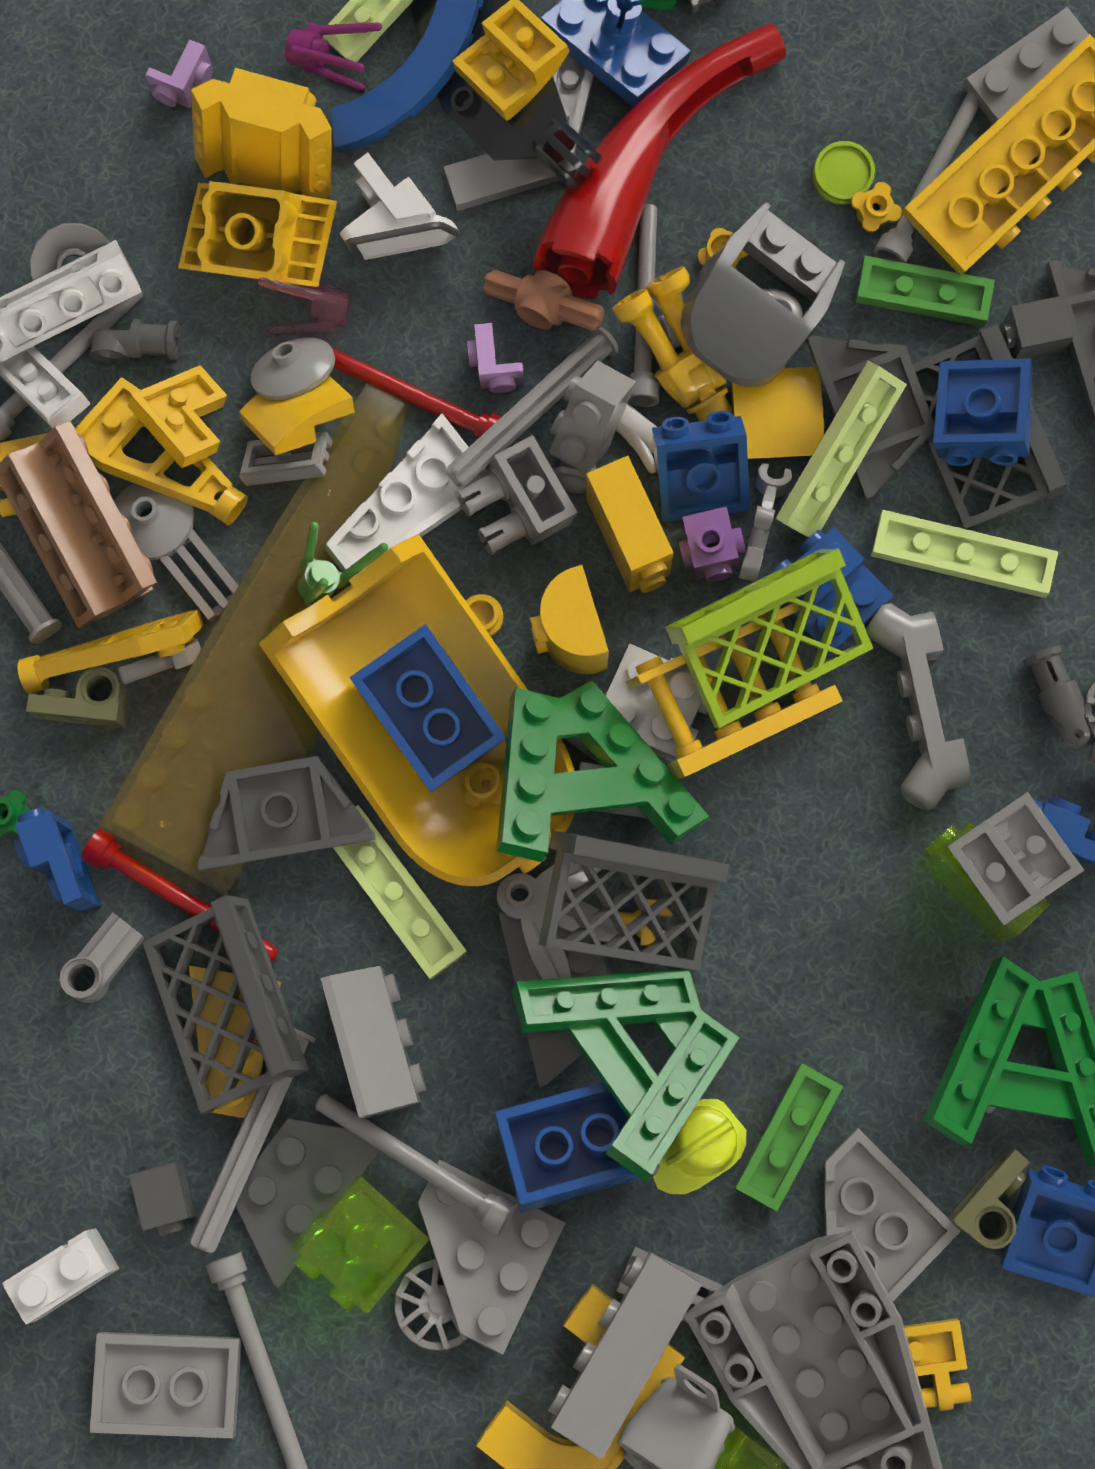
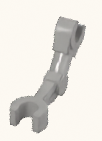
M762 463L759 467L755 480L756 488L764 497L761 507H757L739 578L754 582L758 579L775 510H772L774 500L788 492L792 480V472L789 469H785L781 479L770 478L767 474L769 464Z

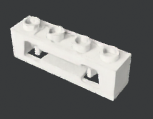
M116 240L0 297V363L142 292L137 278Z

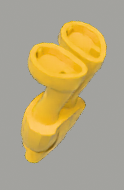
M681 266L645 285L646 289H641L628 295L613 306L612 310L621 322L631 323L650 347L661 368L654 375L659 384L676 402L686 408L688 414L695 413L699 421H707V416L713 412L727 411L731 413L733 409L725 397V394L729 392L727 387L723 386L727 384L726 379L696 357L683 337L681 330V317L684 307L682 293L690 284V276L685 266ZM653 301L674 331L684 350L683 352L676 353L654 313Z

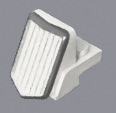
M368 152L354 162L361 176L355 182L371 207L340 232V236L355 257L368 260L440 246L459 236L460 231L453 221L436 215L434 209L409 176L394 187Z

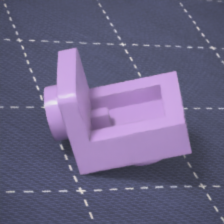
M189 39L171 76L148 68L145 77L156 100L170 107H175L178 103L191 108V89L212 79L213 66L205 45Z
M492 323L474 324L476 340L467 341L470 367H478L481 389L489 388L493 393H507L515 390L516 385H524L522 363L496 365Z

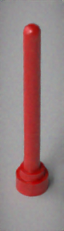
M332 348L335 354L333 368L438 417L443 414L449 422L473 432V438L475 439L481 437L501 418V416L495 413L491 414V416L483 414L480 417Z
M101 828L92 835L83 849L81 859L96 869L101 866L107 870L110 867L114 868L192 917L212 908L121 852L122 846L116 843L117 838ZM215 920L206 924V926L219 933ZM262 938L270 962H272L278 955L277 948Z

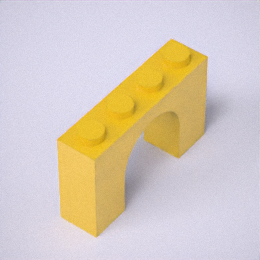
M591 1284L565 1319L563 1326L585 1343L588 1341L596 1345L605 1329L598 1322L612 1298L594 1284ZM668 1343L602 1460L571 1440L550 1434L509 1401H506L478 1439L476 1446L505 1469H617L624 1459V1449L618 1444V1440L626 1423L661 1385L660 1382L663 1378L672 1377L676 1379L674 1368L677 1364L680 1365L685 1357L682 1352Z

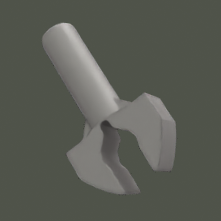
M194 639L192 642L185 644L186 649L180 653L162 658L157 654L118 668V677L123 684H128L173 667L177 670L203 659V652L198 639Z

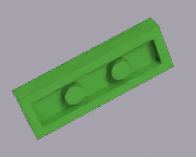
M865 255L855 303L985 327L988 321L995 280L966 274L960 275L956 272Z
M801 1063L734 1188L777 1212L843 1086Z

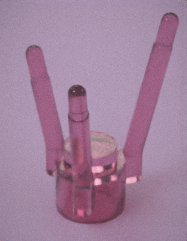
M264 277L258 279L260 286L312 300L311 316L319 318V322L269 327L267 329L269 335L311 332L334 334L335 325L346 326L351 292L342 291V288L327 286L319 283L318 287L296 286Z

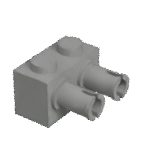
M533 435L494 455L488 468L489 475L463 489L455 491L459 504L465 503L466 505L463 507V511L467 516L473 515L476 511L501 498L510 507L511 513L484 528L478 529L481 542L488 541L485 549L490 555L495 554L496 551L522 537L528 539L532 546L569 526L578 513Z

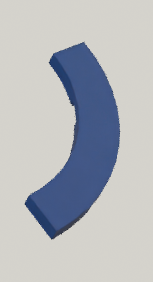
M437 0L432 18L422 39L403 65L382 84L365 95L331 108L334 148L339 153L361 148L383 138L390 133L389 129L395 127L410 115L412 118L416 116L436 97L455 72L452 60L464 52L473 39L472 30L484 0Z

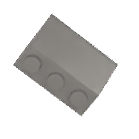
M375 966L320 978L358 1117L370 1118L420 1103L419 1092L425 1091L426 1086L419 1063L411 1065L406 1047L414 1044L407 1019L398 1020L393 1002L400 1001L401 997L394 974L385 975L384 969L381 966Z

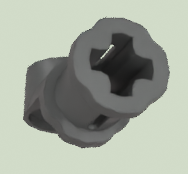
M133 319L130 330L105 329L95 331L92 335L90 357L103 364H111L110 360H118L116 365L127 364L130 362V358L140 359L143 354L166 355L170 360H178L181 346L180 323L176 320H171L168 325L146 324L141 319Z

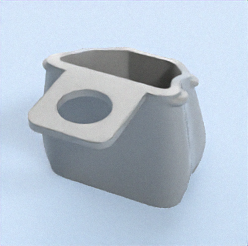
M677 1364L674 1368L676 1379L672 1377L663 1378L660 1382L661 1385L632 1415L621 1432L618 1444L623 1447V1456L634 1469H714L719 1454L724 1451V1442L727 1435L734 1431L735 1425L733 1417L720 1408L718 1392L713 1385L682 1365ZM688 1380L697 1384L706 1394L693 1387Z

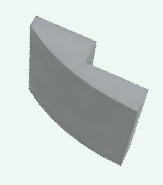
M1028 792L948 846L1003 925H1006L1053 891L1085 871Z

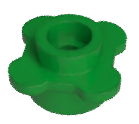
M13 790L8 796L0 798V839L4 834L9 836L18 835L15 824L19 823L17 817L30 811L25 804V794L19 790ZM6 811H8V815L4 819L3 815Z

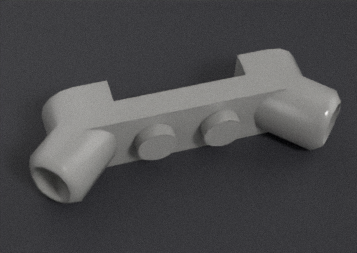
M892 603L881 606L867 627L866 632L869 639L900 658L903 671L897 672L898 688L902 698L909 697L912 714L906 717L908 734L912 742L918 741L921 756L901 784V794L905 800L921 810H931L937 807L947 790L970 786L971 777L964 739L945 742L928 666V661L937 659L944 650L934 613L931 611L910 616Z

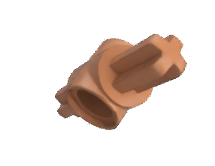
M493 270L487 273L485 277L483 291L487 295L515 304L519 317L536 328L549 330L552 325L559 326L563 321L591 331L600 328L605 313L604 308L598 304L572 296L568 283L554 273L538 270L535 275L528 274L521 279L498 270Z

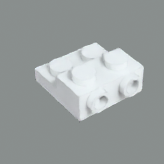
M629 643L606 697L656 755L673 761L677 759L674 750L678 749L648 683L646 682L631 690L628 689L626 681L638 675L636 666L657 657V655ZM661 657L663 663L669 661ZM687 664L665 673L664 676L695 740L699 730L691 726L698 711L706 715L707 710Z

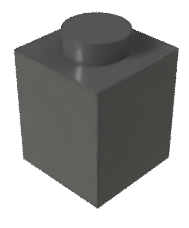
M1063 296L1011 306L1003 321L1004 323L1000 324V332L1007 348L1011 349L1013 359H1029L1065 352L1074 338Z
M183 1161L169 1163L129 1175L142 1231L156 1228L158 1237L186 1229L184 1220L196 1216Z

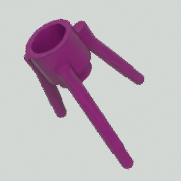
M379 22L335 25L308 23L305 31L293 29L288 34L285 45L286 60L290 64L303 66V71L321 75L343 86L364 92L366 90L364 84L323 66L324 64H329L356 72H363L365 70L364 65L328 54L329 44L326 39H322V36L380 31L382 24Z

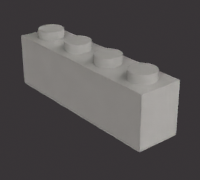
M649 1251L645 1260L636 1256L623 1279V1282L630 1285L620 1302L613 1298L611 1299L598 1322L600 1326L605 1328L596 1345L587 1341L573 1365V1368L580 1371L573 1385L569 1389L562 1384L548 1408V1411L555 1415L551 1421V1428L601 1460L702 1286L700 1281Z

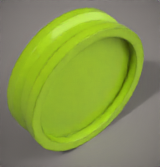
M850 141L835 142L825 147L818 155L812 172L813 184L817 192L827 201L842 205L851 204V199L856 192L865 193L869 191L875 176V165L868 151L859 144Z

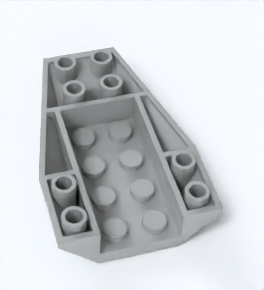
M854 1231L818 1237L734 1278L692 1307L684 1315L730 1401L790 1469H943L902 1318Z

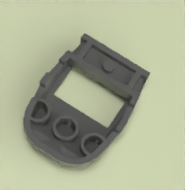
M767 202L748 217L749 219L706 261L699 271L701 276L695 289L689 293L681 317L683 337L695 356L728 381L744 387H758L772 381L787 366L798 351L802 350L807 338L811 336L827 313L845 266L843 260L840 259L836 263L768 210L771 205ZM742 250L812 302L802 319L732 267V264Z

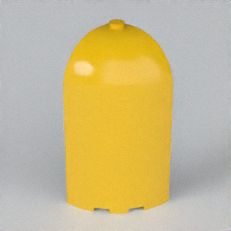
M417 534L388 549L368 567L349 580L351 585L334 597L330 598L326 595L310 607L283 621L259 645L394 839L408 856L423 869L442 880L462 886H483L502 879L518 867L523 874H526L542 862L496 852L500 806L490 802L472 807L466 803L464 799V794L467 792L465 770L434 792H430L350 679L352 675L426 624L507 738L510 697L516 687L528 689L423 539ZM557 739L554 773L573 772L574 767L562 739ZM507 740L476 762H486L492 765L496 761L505 762ZM484 781L483 787L488 788L491 784L490 781ZM575 813L551 816L549 842L552 830L565 832L570 826Z

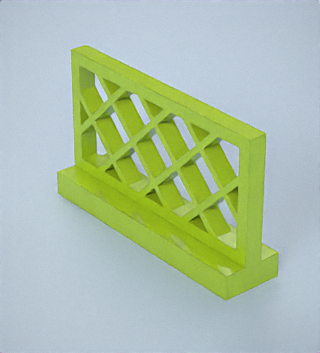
M819 549L665 627L672 644H678L714 728H721L874 649L840 569L846 566L839 549ZM828 581H831L836 593L831 612L812 605L818 587ZM806 593L803 601L796 598ZM786 602L801 607L793 631L774 624L780 605ZM842 610L844 612L845 617L840 616ZM810 611L829 618L821 642L802 635ZM767 613L765 621L757 618ZM747 622L762 627L754 651L735 644L741 625ZM838 622L850 627L856 641L855 645L844 651L830 646ZM771 631L790 637L782 662L763 655ZM728 632L726 640L718 638ZM709 641L723 646L715 671L702 667L695 651L696 648ZM799 642L818 648L812 667L805 671L791 666ZM732 650L752 657L744 682L724 675ZM827 653H831L834 655L826 659ZM761 661L780 668L774 687L766 691L753 686ZM789 672L796 674L787 680ZM706 675L713 677L711 684ZM722 681L741 688L735 707L722 713L716 699ZM750 692L758 694L757 696L748 700Z

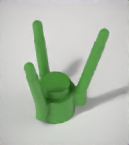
M315 521L311 522L304 556L300 561V567L304 572L298 580L297 587L299 594L304 599V603L307 606H311L326 595L331 597L336 588H343L348 580L388 550L387 543L379 544L345 571L338 572L331 562L326 560L316 561L314 558L319 524Z

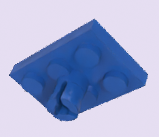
M640 0L560 1L544 14L540 20L568 45V54L632 107H635L646 95L672 76L689 59L691 50L644 13L642 5H639Z

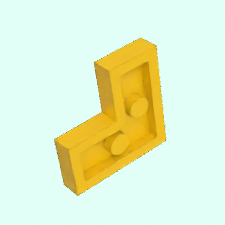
M201 365L131 394L128 407L181 468L217 453L221 441L199 417L222 408L227 395Z

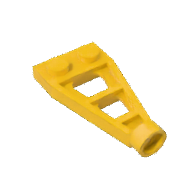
M122 377L75 428L76 432L84 438L93 464L106 473L207 511L228 526L234 523L247 504L248 496L233 487L232 483L208 457L193 463L200 470L201 475L191 486H184L164 475V472L175 461L166 450L154 463H143L123 453L122 449L145 426L128 407L131 394L140 391V389ZM222 492L223 494L220 496L218 501H216L214 499L216 494Z
M198 608L41 657L34 655L20 659L17 664L20 682L24 690L28 694L48 689L49 677L142 656L156 651L160 658L180 653L186 649L185 644L192 642L194 635L204 626L200 610Z

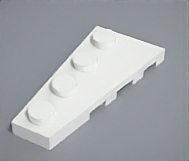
M443 414L435 420L430 430L422 439L418 440L411 447L406 457L392 472H389L379 483L378 488L366 502H363L326 543L325 550L342 572L381 543H387L388 549L417 534L420 537L424 536L466 506L465 503L459 504L455 491L463 489L489 475L488 471L484 469L466 486H457L452 482L446 473V469L469 447Z

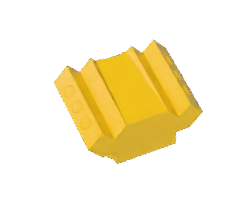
M235 68L230 83L211 79L191 89L194 155L205 178L224 169L231 184L243 183L253 187L282 190L290 193L300 191L302 195L323 199L331 196L332 128L322 110L315 107L316 98L310 93L308 87Z
M221 182L198 183L178 268L318 287L337 201L299 195L282 190Z

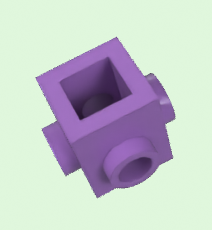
M727 507L682 517L687 540L679 542L685 568L694 566L697 580L706 578L708 582L721 581L733 575L732 571L740 570L738 555L746 554L741 527L731 528Z

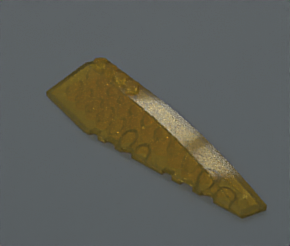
M367 383L354 402L355 413L345 416L331 437L333 440L332 447L326 448L330 455L329 460L323 463L326 468L325 477L303 480L230 599L99 825L110 833L224 895L230 894L246 863L199 870L198 861L200 855H203L210 832L209 825L212 815L221 797L220 790L225 773L306 758L318 737V728L271 663L259 643L283 621L310 607L304 603V599L299 594L297 587L298 580L304 572L300 567V561L304 556L311 522L315 521L319 524L314 558L316 561H329L337 568L338 572H342L325 550L326 543L363 502H366L378 488L379 483L391 472L410 403ZM349 580L343 588H336L330 598L350 586Z

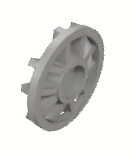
M436 1259L418 1264L403 1277L396 1291L394 1310L400 1329L411 1342L427 1350L444 1351L461 1345L468 1338L459 1333L444 1285L437 1284L439 1268ZM433 1268L431 1286L416 1277V1275L421 1271ZM410 1281L424 1290L421 1299L404 1293ZM402 1299L419 1306L418 1309L405 1319L402 1312ZM422 1314L428 1322L415 1335L408 1327V1324ZM451 1320L460 1336L447 1341L442 1324ZM433 1325H436L441 1343L428 1342L422 1339Z

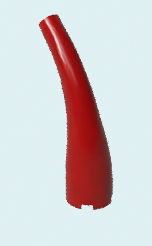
M768 23L737 37L685 66L646 95L618 122L595 148L602 156V160L597 164L588 157L584 164L592 172L585 178L577 171L573 179L579 186L575 190L567 186L543 230L533 258L535 272L545 270L558 275L568 283L572 296L579 298L597 299L599 291L607 290L610 295L616 291L652 181L667 145L689 119L715 96L748 76L751 77L786 58L784 41L774 24Z

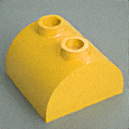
M579 565L567 569L557 575L547 586L541 600L540 615L530 618L531 632L537 653L548 652L550 657L559 666L570 672L595 674L608 670L609 650L583 566Z

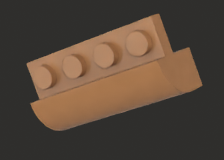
M71 421L54 426L39 443L10 453L0 462V484L78 629L112 614L154 590L152 586L157 581L153 575L151 562L141 553L132 536L129 521L119 512L110 495V488L106 479L98 473L88 454V447L84 438L76 432Z

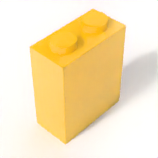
M629 456L586 473V500L629 593L639 588L642 593H647L666 583L665 577L669 576L671 572L674 552Z

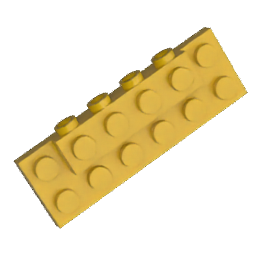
M1089 34L901 211V214L960 275H963L995 244L1001 250L1021 232L1016 224L1026 215L1033 221L1052 203L1047 195L1056 186L1064 192L1082 174L1077 167L1086 158L1092 163L1095 162V39Z

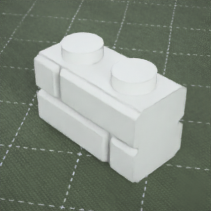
M95 1228L80 1233L69 1240L68 1244L61 1245L4 1281L3 1285L19 1315L27 1325L45 1317L119 1270V1267L98 1230Z

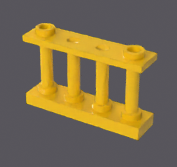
M794 604L784 608L780 606L774 624L786 629L782 619L799 611V607ZM767 613L757 618L765 621ZM754 623L741 627L735 644L748 649L743 637L762 629V627ZM771 631L770 639L782 662L790 637ZM728 634L721 636L719 638L726 640ZM709 642L696 648L695 651L702 667L709 669L704 655L723 646ZM732 650L731 657L744 682L752 657ZM796 651L791 666L805 671ZM660 655L636 666L638 675L626 681L629 690L646 682L648 683L678 749L674 750L677 759L665 764L677 779L697 772L843 701L836 685L820 690L817 683L812 685L810 681L794 689L795 693L792 696L795 703L781 709L778 701L775 703L771 701L756 709L757 711L753 713L756 718L755 722L742 727L739 720L717 728L718 730L714 731L717 740L702 746L699 739L694 740L664 676L665 673L686 664L683 655L663 663ZM757 671L753 686L766 691L767 688L759 671ZM789 672L788 677L791 678L796 674ZM706 675L711 684L713 677ZM719 690L716 699L722 713L729 709ZM750 692L751 698L758 695L753 692Z

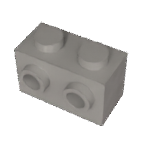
M598 360L582 378L576 375L567 387L563 397L564 400L569 402L566 411L562 410L550 430L555 439L549 453L585 474L590 472L608 450L636 381Z

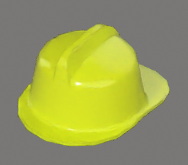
M718 1099L699 1100L659 1162L658 1172L653 1176L657 1188L668 1194H687L701 1188L726 1172L741 1158L746 1147V1129L724 1102Z

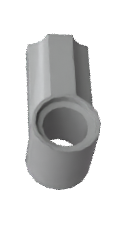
M112 912L78 956L64 964L60 971L59 979L62 989L66 994L83 1003H93L100 1000L106 994L111 980L143 942L145 937ZM84 969H93L95 982L92 987L83 992L77 991L75 978L78 973Z

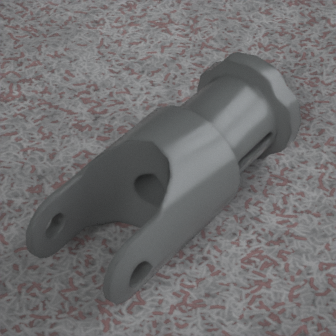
M1061 645L1049 647L1025 658L1023 663L1025 667H1031L1041 691L1038 694V698L1045 715L1060 730L1068 747L1080 749L1088 742L1091 735L1084 718V698L1076 680H1070L1060 656L1064 652Z

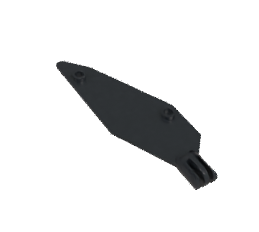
M413 0L410 4L420 40L430 23L437 0ZM510 0L483 1L482 9L478 11L472 30L474 36L469 47L485 35L482 22ZM456 70L450 80L437 94L442 110L494 161L540 159L570 189L575 190L579 184L558 164L566 159L585 178L592 172L571 152L575 143L595 163L598 164L602 160V156L569 125L553 76L536 96L509 121H506Z

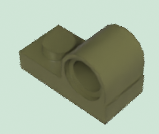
M99 666L86 670L79 677L75 698H71L72 693L59 689H44L43 695H28L26 712L35 719L125 729L128 689L120 681L119 677L108 668ZM102 683H112L111 695L104 701H95V689Z
M1006 1149L947 1218L966 1237L979 1246L999 1249L1008 1245L1016 1234L1017 1224L1012 1212L998 1198L1003 1193L1009 1197L1022 1185L1027 1177L1022 1171L1030 1162L1016 1149ZM992 1211L999 1218L1000 1228L995 1236L985 1238L980 1232L979 1220L986 1212Z

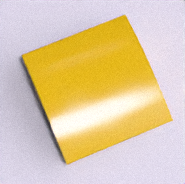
M520 0L508 1L484 20L482 26L485 35L452 60L456 72L506 121H509L536 96L555 74L569 53L568 45Z
M815 367L784 368L772 381L758 387H744L731 382L732 414L734 417L741 416L747 434L748 459L813 455L824 436L821 381Z
M330 376L313 390L291 399L270 400L257 394L239 411L240 419L275 455L317 442L314 426L355 413L353 397Z

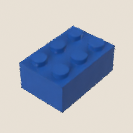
M426 624L350 677L430 792H434L507 740L504 733Z
M603 1082L495 1112V1123L520 1213L640 1180L638 1176L606 1154V1151L628 1120V1117ZM658 1164V1166L656 1167V1169L654 1170V1172L652 1173L651 1176H654V1175L657 1174L658 1169H659V1166H660L659 1164Z

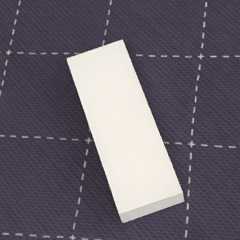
M34 346L0 363L1 378L52 429L56 425L71 421L90 405V402L83 393Z

